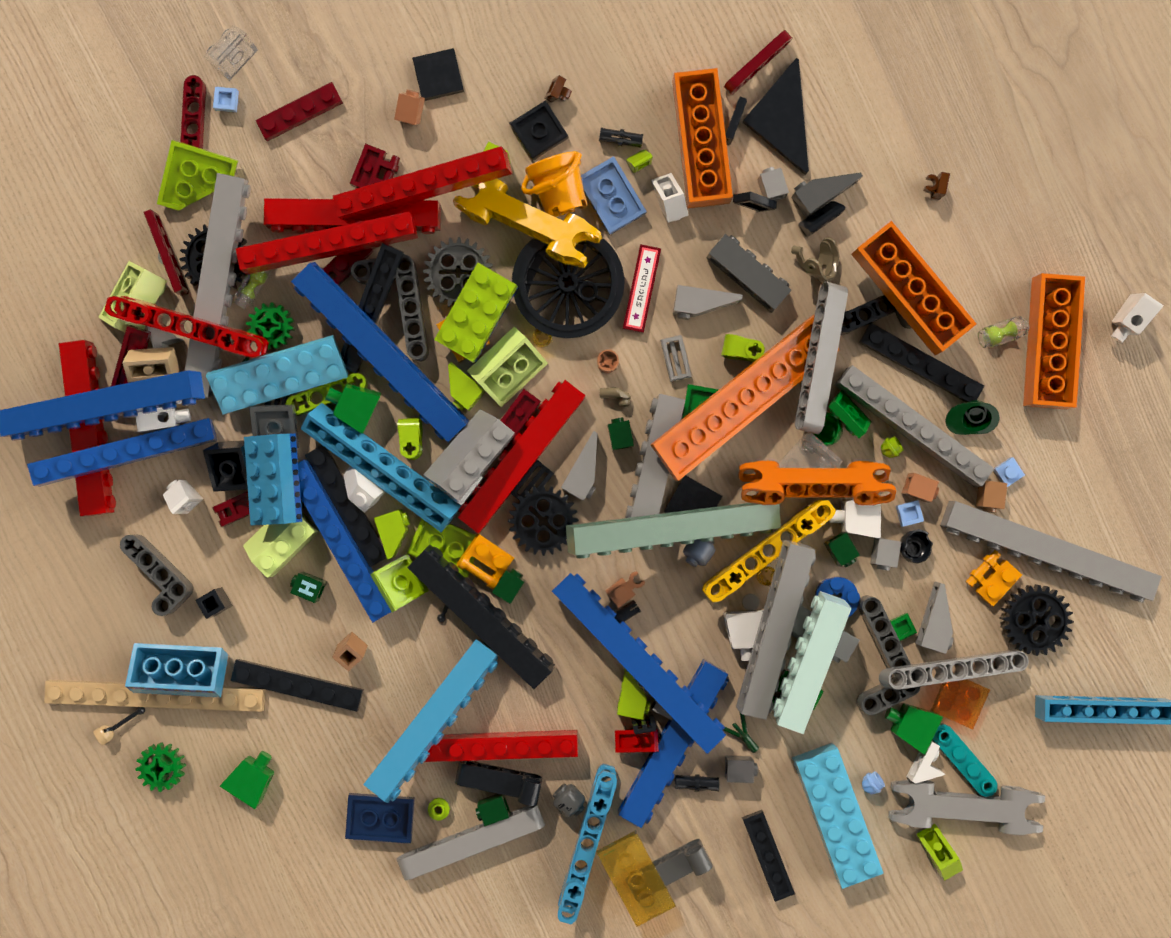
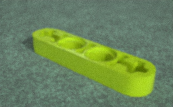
M353 373L348 375L347 378L291 396L286 401V405H294L295 400L299 403L307 401L310 405L309 408H307L306 404L299 406V411L295 409L297 416L311 412L321 403L326 406L332 404V402L325 400L330 387L332 388L338 384L344 390L346 386L344 381H347V384H352L355 382L354 378L357 377V379L363 381L360 383V387L367 388L368 381L362 374ZM315 392L322 394V401L319 404H314L311 401V396Z

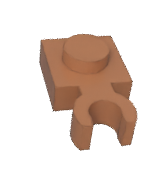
M637 571L630 574L627 582L620 578L605 590L618 608L636 595L632 589L640 588L645 584L644 580L640 583L633 581V578L638 574Z

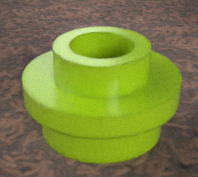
M435 798L428 805V814L434 820H443L449 814V803L443 798ZM435 807H441L442 812L437 813L435 811Z

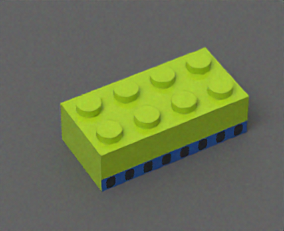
M477 263L434 340L476 363L517 291L518 286L482 264Z

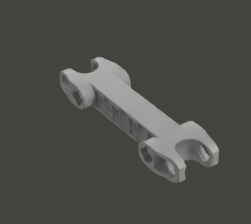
M910 779L891 782L890 788L893 791L909 795V804L906 808L889 811L888 818L894 822L917 828H931L932 818L999 822L998 831L1005 834L1026 835L1043 832V825L1033 820H1026L1025 809L1030 804L1045 802V795L1036 791L1027 790L1019 786H1001L1000 796L992 795L985 797L980 794L934 791L935 783L930 780L920 783H914Z

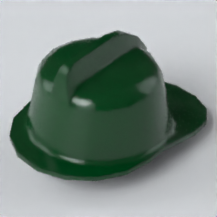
M975 400L969 403L958 404L951 408L946 415L945 422L949 431L954 434H986L998 426L1000 416L998 410L993 405Z

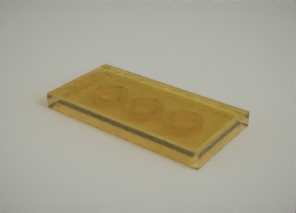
M636 830L596 851L636 927L676 907Z

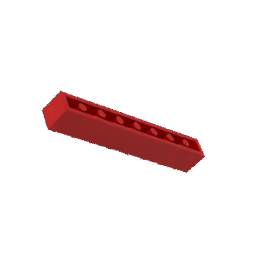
M500 146L333 195V200L338 218L349 222L512 174L508 154Z
M264 198V225L271 232L277 233L284 232V229H292V232L304 233L305 230H314L315 232L410 211L414 217L416 231H422L423 234H434L435 231H440L441 205L438 200H422L346 222L338 218L333 199Z
M409 211L236 248L240 270L248 275L380 247L382 243L389 245L418 239L414 217Z
M87 340L58 343L65 396L100 389L98 383L100 371L96 366L97 349L94 343ZM104 419L99 420L100 424L85 425L83 423L80 424L81 428L69 429L72 452L104 445L108 442V435L104 431ZM109 469L75 478L80 516L115 513L116 499L112 495L113 477Z
M564 380L563 383L559 381L551 391L554 394L550 400L545 399L538 408L540 412L536 418L533 415L525 424L527 427L523 434L518 433L511 442L514 444L509 452L505 450L498 460L501 463L496 469L492 467L485 475L487 480L483 486L479 484L472 492L474 496L469 503L465 501L458 510L461 513L458 518L478 534L482 532L510 496L513 489L586 398L585 394L567 380Z
M577 730L444 734L441 741L437 745L433 744L428 750L430 754L424 762L578 757Z

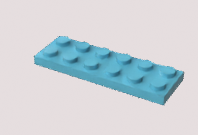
M334 335L206 374V378L223 415L348 377V372Z

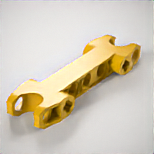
M499 179L473 185V187L479 189V193L473 198H464L458 195L453 199L454 206L479 224L487 225L490 219L493 218L548 244L546 253L564 264L585 268L588 263L587 257L577 251L575 246L580 241L587 240L599 243L602 239L601 232L577 215L567 213L564 220H560L507 195L508 186Z
M829 500L812 502L795 514L781 528L708 579L703 584L702 591L712 602L723 600L740 588L746 580L779 557L783 544L780 536L783 532L787 531L790 534L789 541L797 543L833 518L836 512L835 508ZM821 506L823 514L818 516L817 509ZM767 544H770L773 548L770 556L763 554V547ZM753 557L756 563L755 567L747 569L745 561ZM731 573H735V575H734L735 580H731V579H730V578H731V576H730ZM715 584H719L720 591L712 595L711 588Z

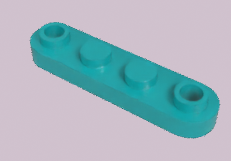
M940 723L932 739L933 742L940 746L939 749L976 792L985 797L992 796L998 787L996 779L950 726ZM946 732L947 737L945 739H941V734ZM989 782V788L984 789V784Z

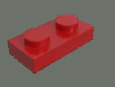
M658 729L655 732L634 734V730H615V753L659 752Z

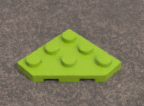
M171 140L157 204L179 211L214 192L217 173L235 177L238 160Z

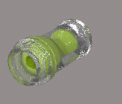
M271 270L246 275L236 293L232 295L235 298L233 303L244 309L247 306L252 308V303L267 278H270L269 273Z
M1016 316L984 327L982 331L978 332L979 343L983 348H993L1024 337L1028 333L1029 323L1025 318Z

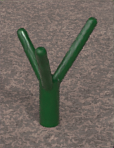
M740 713L742 729L736 723H733L732 726L736 731L727 727L723 731L741 738L750 751L755 753L759 747L748 734L745 715Z

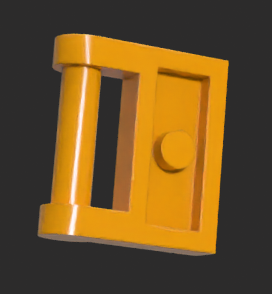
M477 533L456 566L461 570H467L487 583V587L494 589L514 557ZM473 556L493 569L494 573L492 576L469 562L470 558Z

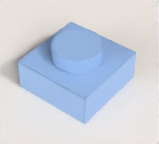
M215 87L213 109L215 111L237 113L239 91L236 88Z
M1010 457L993 470L1000 482L1008 483L1007 487L1025 476L1014 457Z
M919 500L896 505L901 527L924 521Z

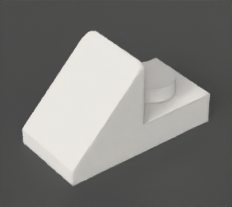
M147 326L148 331L151 332L150 338L153 348L169 347L168 345L184 341V339L173 333Z
M931 741L925 755L921 752L918 753L906 777L914 783H920L945 775L941 770L931 765L939 756L940 746Z

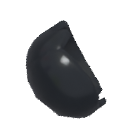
M920 529L909 531L901 538L900 552L906 561L918 564L926 561L931 555L933 542L930 541L927 531Z

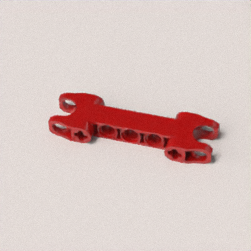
M128 296L108 297L104 309L112 317L207 343L247 357L265 355L269 345L265 337L196 318ZM114 301H116L114 307L115 312H113L111 308V305ZM122 303H123V305H124V310H123V311H122V309H121V304H122ZM165 314L169 315L171 323L168 326L162 322V317ZM187 320L193 324V330L190 333L184 328ZM209 327L215 331L213 339L208 338L206 335V330ZM252 341L257 344L256 351H253L251 348Z

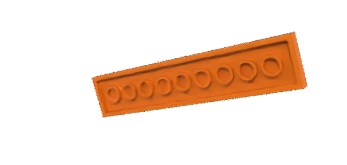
M815 315L808 318L650 444L675 481L683 478L803 380Z

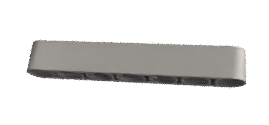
M826 281L821 285L818 294L795 419L797 430L819 434L822 431L825 422L848 297L847 287Z
M1001 651L883 669L880 672L879 681L885 688L906 689L1018 672L1027 668L1028 657L1022 651ZM973 663H975V665H976V668H975L974 671H973V668H972ZM953 666L956 668L955 674L952 672ZM933 668L936 671L935 677L932 676ZM913 671L916 674L914 680H912L911 674ZM892 674L895 675V682L893 684L891 683Z
M538 805L526 806L511 812L510 817L485 827L482 823L404 853L397 858V862L404 880H410L537 831L544 827L545 823Z

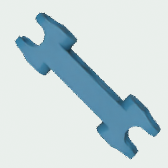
M603 763L597 769L568 872L565 875L558 900V919L560 922L571 925L577 920L595 853L617 785L614 766ZM606 776L611 778L608 782H604L601 779ZM596 817L600 821L597 825H590L588 819ZM584 839H591L593 844L586 847L581 842ZM578 860H583L587 865L579 868L575 863ZM562 911L569 914L575 913L572 917H565Z

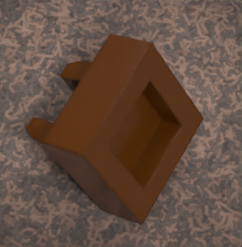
M560 75L555 77L544 99L551 103L558 98L562 101L569 99L572 91L563 87L567 79Z
M941 172L938 176L934 174L928 175L926 180L932 181L933 187L925 186L923 191L926 193L932 192L931 198L940 200L946 195L950 173Z

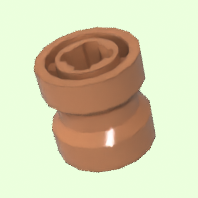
M606 349L599 354L597 365L602 372L612 373L618 367L619 358L615 351Z

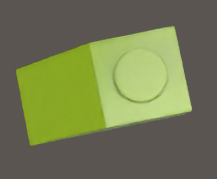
M450 362L448 364L450 394L455 399L452 403L462 411L464 408L470 411L486 391Z
M402 509L374 518L387 559L396 556L409 531L407 525H410V520L407 513H403Z
M624 669L617 705V715L643 720L644 714L648 715L650 701H647V696L637 680Z
M935 823L931 828H926L916 834L944 881L963 871L959 857Z

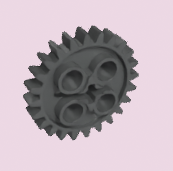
M458 237L457 243H453V240L449 238L448 245L441 241L442 248L433 247L436 252L435 255L428 253L429 258L432 260L424 261V264L429 267V269L423 270L424 274L429 275V277L424 279V282H431L427 290L434 289L435 292L432 297L435 298L440 295V303H443L445 299L448 300V307L452 305V302H456L463 289L464 280L469 279L470 275L461 274L460 278H456V274H439L440 270L455 272L456 268H461V272H472L475 266L467 268L463 264L464 259L467 257H472L476 264L480 263L487 268L493 267L492 263H486L490 256H482L484 248L477 250V242L470 246L468 238L465 243H461L460 237ZM446 256H450L454 260V264L450 267H445L441 263L442 259ZM443 279H452L454 282L453 286L450 289L443 288L441 286Z

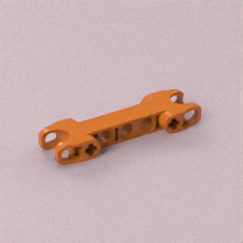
M756 461L740 465L738 477L741 481L751 482L742 486L741 499L745 502L761 505H777L782 503L785 497L853 498L854 502L858 505H877L893 501L896 495L895 486L889 483H882L889 480L890 466L871 461H854L847 468H780L779 464L775 461ZM754 470L755 474H744L743 472ZM878 470L885 471L881 475H873ZM749 491H758L757 494L752 496L746 494ZM879 492H890L886 496L878 495Z

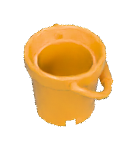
M577 151L566 152L542 159L525 168L526 176L521 186L522 192L528 195L538 194L545 213L554 217L575 212V208L579 206L580 209L585 208L588 204L579 169L582 154ZM529 181H533L534 187L532 189H527Z

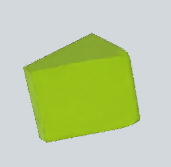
M643 149L627 158L626 162L632 172L636 173L650 165L653 156Z

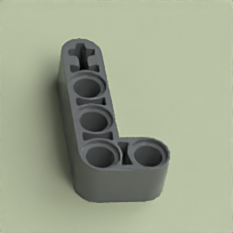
M139 534L126 535L121 539L120 549L162 590L152 602L151 607L154 614L164 616L174 613L192 595L193 584L144 536ZM148 554H150L153 559L151 565H149L146 562V556ZM163 569L168 572L166 580L161 575ZM179 584L184 588L182 595L177 592ZM163 600L167 601L169 605L167 611L162 608Z
M695 839L632 872L625 880L635 899L640 900L692 872L696 876L705 874L712 869L713 864L702 841Z

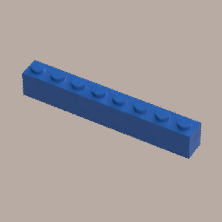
M206 418L29 463L27 466L33 486L41 487L218 440L212 420Z
M302 460L298 463L301 499L373 623L392 611L370 575L374 572L372 567H369L308 460Z
M703 659L687 686L694 694L691 699L696 704L701 702L708 710L709 708L713 709L718 701L716 696L719 690H724L729 681L727 678L728 673ZM674 719L668 720L658 738L659 752H650L618 808L619 816L640 828L643 827L644 823L648 824L653 816L652 809L654 805L660 804L664 796L663 789L666 785L669 786L675 777L673 772L676 766L680 767L686 757L684 752L687 747L691 748L695 742Z

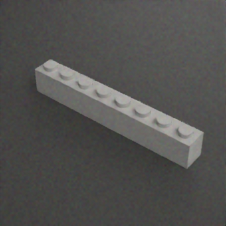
M853 365L846 368L835 383L837 388L843 390L844 393L973 487L983 486L993 472L994 468Z
M783 540L736 704V708L743 715L767 720L768 713L772 711V699L774 692H777L779 687L778 678L780 671H783L785 667L784 657L786 651L791 646L790 637L792 630L797 625V612L803 604L804 588L807 587L810 580V567L813 566L816 559L815 549L808 545Z

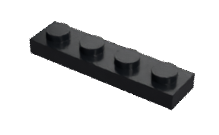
M763 810L742 817L774 901L776 902L794 895V889Z

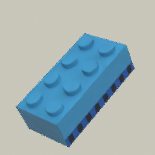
M296 433L244 437L250 525L302 522Z
M134 643L125 687L133 693L221 698L229 655L220 647Z

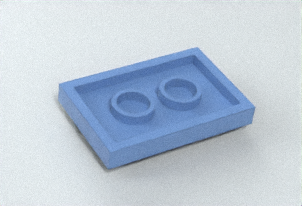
M614 156L581 175L584 193L609 235L647 213Z

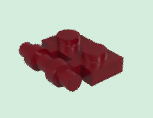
M365 143L350 185L361 188L393 178L394 174H397L399 170L400 157L392 155L390 162L384 160L387 154L386 151ZM381 168L386 169L383 180L377 178Z

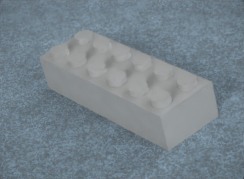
M659 394L657 399L653 398L649 411L653 413L652 420L648 419L645 428V434H648L647 441L642 442L640 455H643L642 463H637L635 471L638 481L637 484L632 485L630 497H633L632 506H627L625 518L659 514L669 471L650 444L681 420L685 399Z

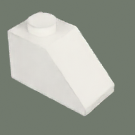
M672 173L652 179L651 182L666 220L668 222L678 221L688 216L684 193Z
M351 466L343 475L348 499L364 513L374 506L385 493L383 489Z
M174 480L167 486V491L163 494L172 514H188L203 500L187 480Z

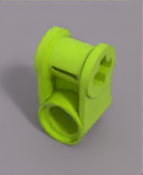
M725 334L721 356L734 360L754 362L764 354L765 347L758 340ZM753 346L756 347V351L759 352L755 356H753L752 352L749 351Z
M421 418L398 419L400 453L405 458L416 460L421 457L423 452ZM411 445L416 448V450L412 451V455L407 452Z

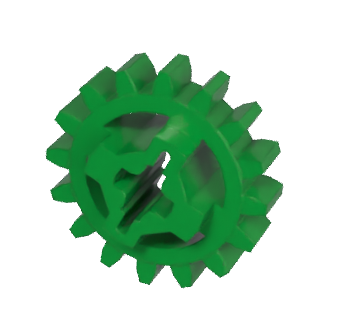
M273 302L270 303L269 307L267 304L262 303L261 310L255 307L256 314L248 315L252 318V321L246 322V325L251 327L247 332L259 335L258 330H261L263 337L269 342L267 350H271L272 345L275 349H280V343L286 346V338H293L289 334L290 331H295V328L290 326L291 323L295 322L293 318H288L291 314L290 311H284L282 305L276 308V304ZM277 313L282 317L284 323L279 322ZM272 323L278 326L274 328L271 327L270 330L264 327L271 325Z
M163 742L157 744V747L153 744L148 747V750L146 749L141 752L143 757L137 759V762L141 764L135 768L136 771H141V775L137 778L145 780L142 784L143 786L150 784V791H153L156 787H158L159 792L165 790V787L167 790H170L174 787L173 784L177 785L180 782L178 777L185 775V772L181 770L186 766L185 763H181L184 755L178 756L179 748L172 750V744H168L165 747ZM155 754L153 761L148 763L151 756ZM173 772L172 777L169 780H167V778L169 777V773Z

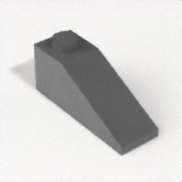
M860 172L813 179L807 184L803 181L794 188L796 192L791 198L805 218H807L856 184L863 175Z

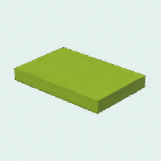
M421 519L407 553L418 557L429 545H432L443 553V557L448 562L457 565V562L476 534L452 524H448L440 532ZM472 556L469 562L474 564L476 558ZM458 568L459 573L468 578L470 572Z

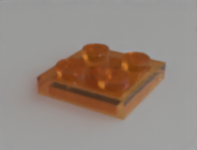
M968 679L942 683L931 711L973 730L990 689Z

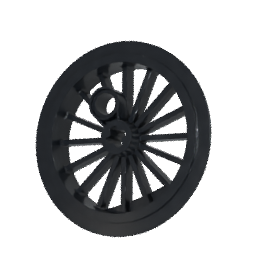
M533 238L524 246L516 259L512 273V282L518 286L514 294L516 305L524 318L532 326L554 337L578 338L597 331L613 317L624 293V271L617 253L604 238L599 243L587 240L578 243L584 245L581 253L584 254L589 247L597 255L576 275L577 266H574L571 273V265L567 264V272H565L562 262L558 261L562 271L561 274L545 257L548 244ZM599 258L603 259L607 268L580 277ZM544 261L558 277L539 269L541 262ZM609 272L611 277V283L585 281ZM536 273H539L555 281L533 280ZM571 279L573 286L569 285L568 288H565L563 281ZM531 285L556 286L528 297ZM585 287H591L594 290V294L591 297H584L582 290ZM597 288H611L609 298L605 299L598 296ZM557 291L537 311L529 302ZM562 293L550 321L542 317L540 313ZM574 294L595 315L593 318L584 322ZM566 295L565 325L553 323ZM570 295L579 316L580 324L569 325ZM595 299L606 303L599 313L589 304Z

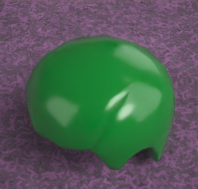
M826 412L822 431L819 434L811 433V437L817 444L823 446L833 445L840 440L843 434V424L840 419L838 420L831 413Z

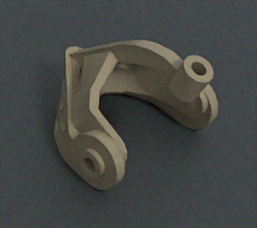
M826 237L820 244L818 260L813 258L805 260L802 254L803 247L793 245L791 253L796 255L799 264L806 270L808 275L815 277L822 284L825 281L830 282L835 278L839 268V250L833 238ZM823 266H826L825 275L822 272Z

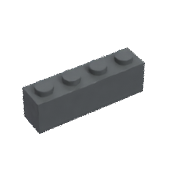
M725 234L706 257L771 313L791 292L790 285L786 280L781 277L778 279L772 274L773 270L767 264L758 262L756 255L748 249L745 251L740 246V242L732 235L728 236Z

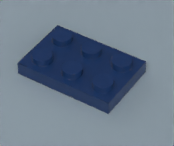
M349 793L345 839L411 844L415 797L398 796L394 801L390 800L387 803L375 794Z

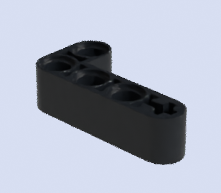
M883 295L845 312L843 322L852 319V322L847 326H842L841 335L850 333L893 313L896 314L902 327L911 329V326L888 298ZM879 302H884L887 305L886 312L880 310ZM860 310L867 313L868 318L866 321L859 317Z
M459 761L455 784L517 797L518 802L521 804L537 806L543 777L533 773L474 761Z

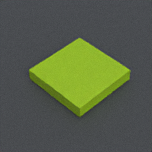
M408 554L370 574L392 612L429 591L427 586L407 568L412 563Z

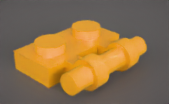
M996 550L990 555H986L982 559L984 562L977 569H973L970 572V577L965 581L970 587H973L978 582L980 586L975 592L992 607L1022 576L1007 560H1003L998 564L996 561L1000 558L1001 554ZM991 568L993 572L985 579L983 575Z

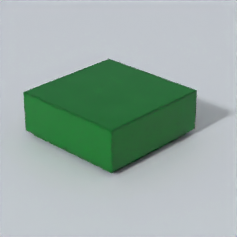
M908 613L890 620L900 641L917 633Z

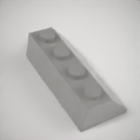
M480 409L423 476L458 503L513 439L515 432L496 417Z

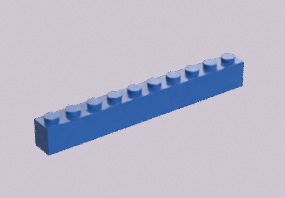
M316 262L309 263L291 281L295 285V291L302 297L306 296L311 302L310 306L327 318L326 322L333 329L337 328L343 334L341 336L347 344L353 345L358 350V355L364 361L368 360L374 366L373 370L380 377L384 376L389 381V387L394 392H399L405 398L404 402L410 408H415L420 413L419 417L424 423H430L436 429L434 432L440 439H445L449 442L467 425L469 420Z
M187 370L0 410V437H11L12 441L23 440L25 435H29V437L42 436L44 431H48V433L62 432L63 427H66V429L81 428L80 424L83 423L85 425L100 424L99 420L104 419L105 422L119 420L118 416L122 415L124 418L138 416L137 412L142 411L143 414L155 413L157 408L161 407L163 410L177 408L176 404L181 403L182 406L197 404L196 400L205 399L201 372Z
M570 573L552 592L708 754L726 736L723 732L725 729L724 725L717 718L712 720L707 715L710 711L701 702L696 704L691 699L694 694L685 685L681 688L676 683L678 680L676 675L670 669L666 672L660 666L663 662L654 653L650 656L644 650L648 646L639 637L635 640L629 634L632 630L624 621L619 623L614 618L617 614L608 605L604 608L598 602L601 597L593 589L589 592L583 586L586 582L578 573L575 576Z

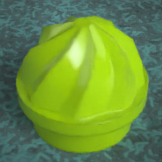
M896 436L892 438L887 437L881 445V453L888 458L900 456L899 453L904 451Z

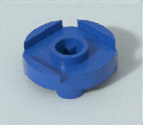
M827 578L816 588V596H818L819 591L830 595L841 593V599H844L852 608L849 617L856 611L859 605L860 594L856 586L846 578Z

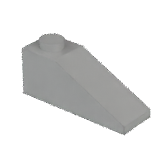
M678 285L673 314H676L679 319L689 320L690 317H696L737 304L742 300L743 295Z
M593 431L561 487L583 501L586 497L590 499L596 489L592 486L595 482L597 432Z
M934 582L915 643L946 654L953 644L950 612L945 584Z

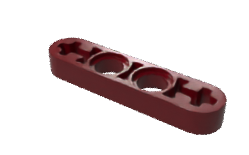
M786 30L782 31L726 82L724 88L730 95H733L792 41L793 37Z
M190 75L184 81L180 142L191 145V142L187 139L189 138L192 139V146L203 149L206 84L196 75ZM195 82L199 85V87L195 88V94L199 98L194 97V90L191 88V86L195 85ZM194 102L198 103V111L195 113L189 112V105ZM190 124L198 125L196 133L189 134L187 132Z

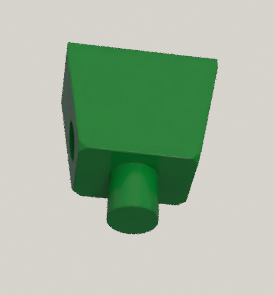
M346 384L343 393L330 387L325 400L337 404L333 412L334 416L363 434L381 393Z
M903 703L900 711L890 707L885 713V719L893 722L891 731L924 755L943 719L942 716L933 711Z
M261 751L256 759L252 756L246 757L224 780L220 787L253 809H256L263 801L274 775V771L267 767L272 756L265 751Z

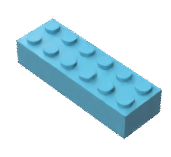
M833 743L792 757L834 875L841 888L843 889L884 874L838 748Z

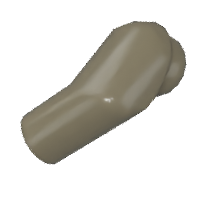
M616 387L600 388L601 399L616 398L619 399V406L628 407L630 405L631 396L629 393Z

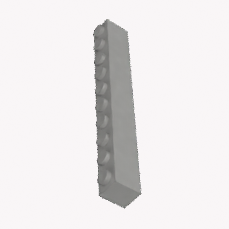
M217 173L194 317L228 326L229 317L226 316L227 307L230 308L232 304L230 289L231 286H234L236 280V273H233L234 265L238 264L236 248L238 247V242H241L243 238L241 223L242 220L246 219L247 207H244L245 199L250 196L251 186L248 185L249 181L244 178ZM211 327L206 330L208 338L213 339L215 337V331ZM190 339L185 371L201 372L205 397L213 396V391L206 378V374L221 369L222 360L219 359L220 350L223 351V349Z
M957 501L948 502L940 524L947 528L946 532L958 536L959 533L966 534V539L977 543L980 540L987 542V547L992 549H1007V554L1018 558L1021 555L1029 557L1028 562L1041 565V563L1048 564V569L1059 573L1062 570L1069 572V577L1082 580V578L1089 579V584L1100 588L1103 585L1110 587V592L1123 595L1125 592L1131 595L1130 599L1142 603L1144 599L1154 600L1162 577Z

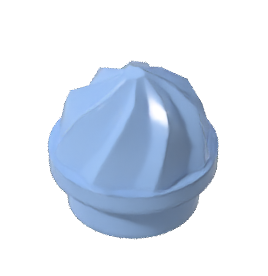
M876 771L873 773L868 772L862 781L863 790L869 794L880 793L881 789L885 787L884 781Z

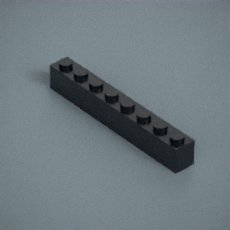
M429 545L407 567L533 689L552 673L555 666L553 659L548 654H543L538 649L536 642L531 638H527L517 624L511 623L506 618L504 611L496 608L485 593H480L475 588L472 580L459 573L458 567L454 563L448 562L437 547Z

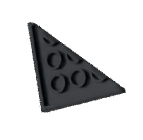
M796 58L742 123L806 175L809 167L799 59Z

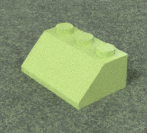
M128 261L110 297L128 296L155 304L159 296L164 293L167 280ZM114 301V302L112 303V305H111V308H112V311H113V312H115L114 307H115L116 301ZM123 303L121 304L122 311L124 310ZM105 306L98 317L124 333L128 325L145 329V325L131 323L108 315L104 310Z
M513 327L467 372L502 407L540 372L548 362L517 328Z
M302 513V522L264 525L243 547L251 562L267 578L274 577L320 531Z

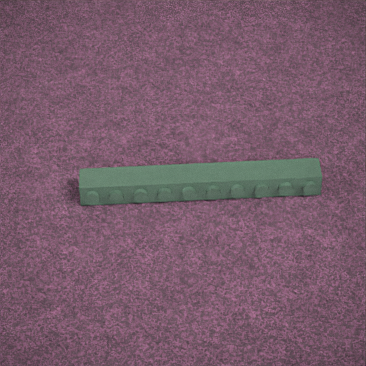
M742 503L566 525L568 553L582 559L589 558L592 553L605 556L610 555L611 551L619 550L620 553L632 552V548L639 547L640 550L653 549V545L659 544L660 547L674 546V542L693 544L696 539L708 542L714 541V537L718 536L721 539L734 538V534L752 536L755 531H759L762 534L772 533L773 529L781 528L780 505Z

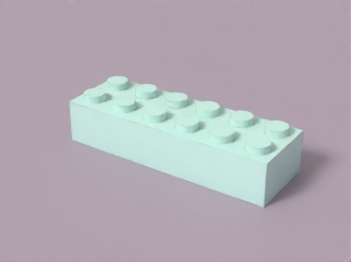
M819 591L818 596L815 595L811 602L813 610L810 617L807 616L803 624L804 634L797 639L795 649H797L796 655L789 660L787 667L789 670L787 678L783 677L780 684V690H782L780 697L775 698L772 708L777 725L804 734L852 609L844 599Z

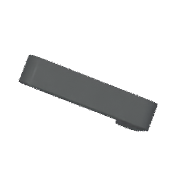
M404 254L394 280L396 279L407 353L414 361L422 362L428 358L429 347L418 275L414 261L410 256ZM376 258L355 262L351 267V275L359 283L367 284ZM403 262H410L409 269L405 271L400 270V265ZM361 268H367V274L364 277H358V271ZM406 283H413V289L410 292L403 291ZM409 304L417 305L414 313H407L406 308ZM413 325L420 326V331L416 335L410 334V328ZM416 346L423 347V353L420 356L413 355V349Z
M869 595L862 596L858 605L859 612L886 667H894L895 662L900 659L902 660V666L911 665L880 600ZM869 600H872L874 603L871 611H867L865 608V604ZM878 620L883 621V628L880 631L875 629V624ZM892 640L893 647L886 651L884 647L886 641ZM914 671L911 674L912 680L915 679L916 675ZM892 674V676H891V677H892V679H891V683H892V684L895 682V675H894V674ZM879 684L861 693L857 698V706L864 713L875 715L915 696L920 691L921 686L912 687L907 690L892 689V696L889 699H885L884 693L890 688H885ZM870 698L873 699V705L870 708H865V701Z

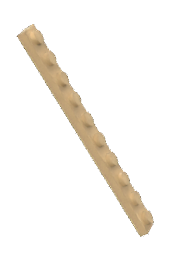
M48 680L45 681L44 703L262 712L264 711L265 689L223 687L220 698L133 693L125 687V683Z

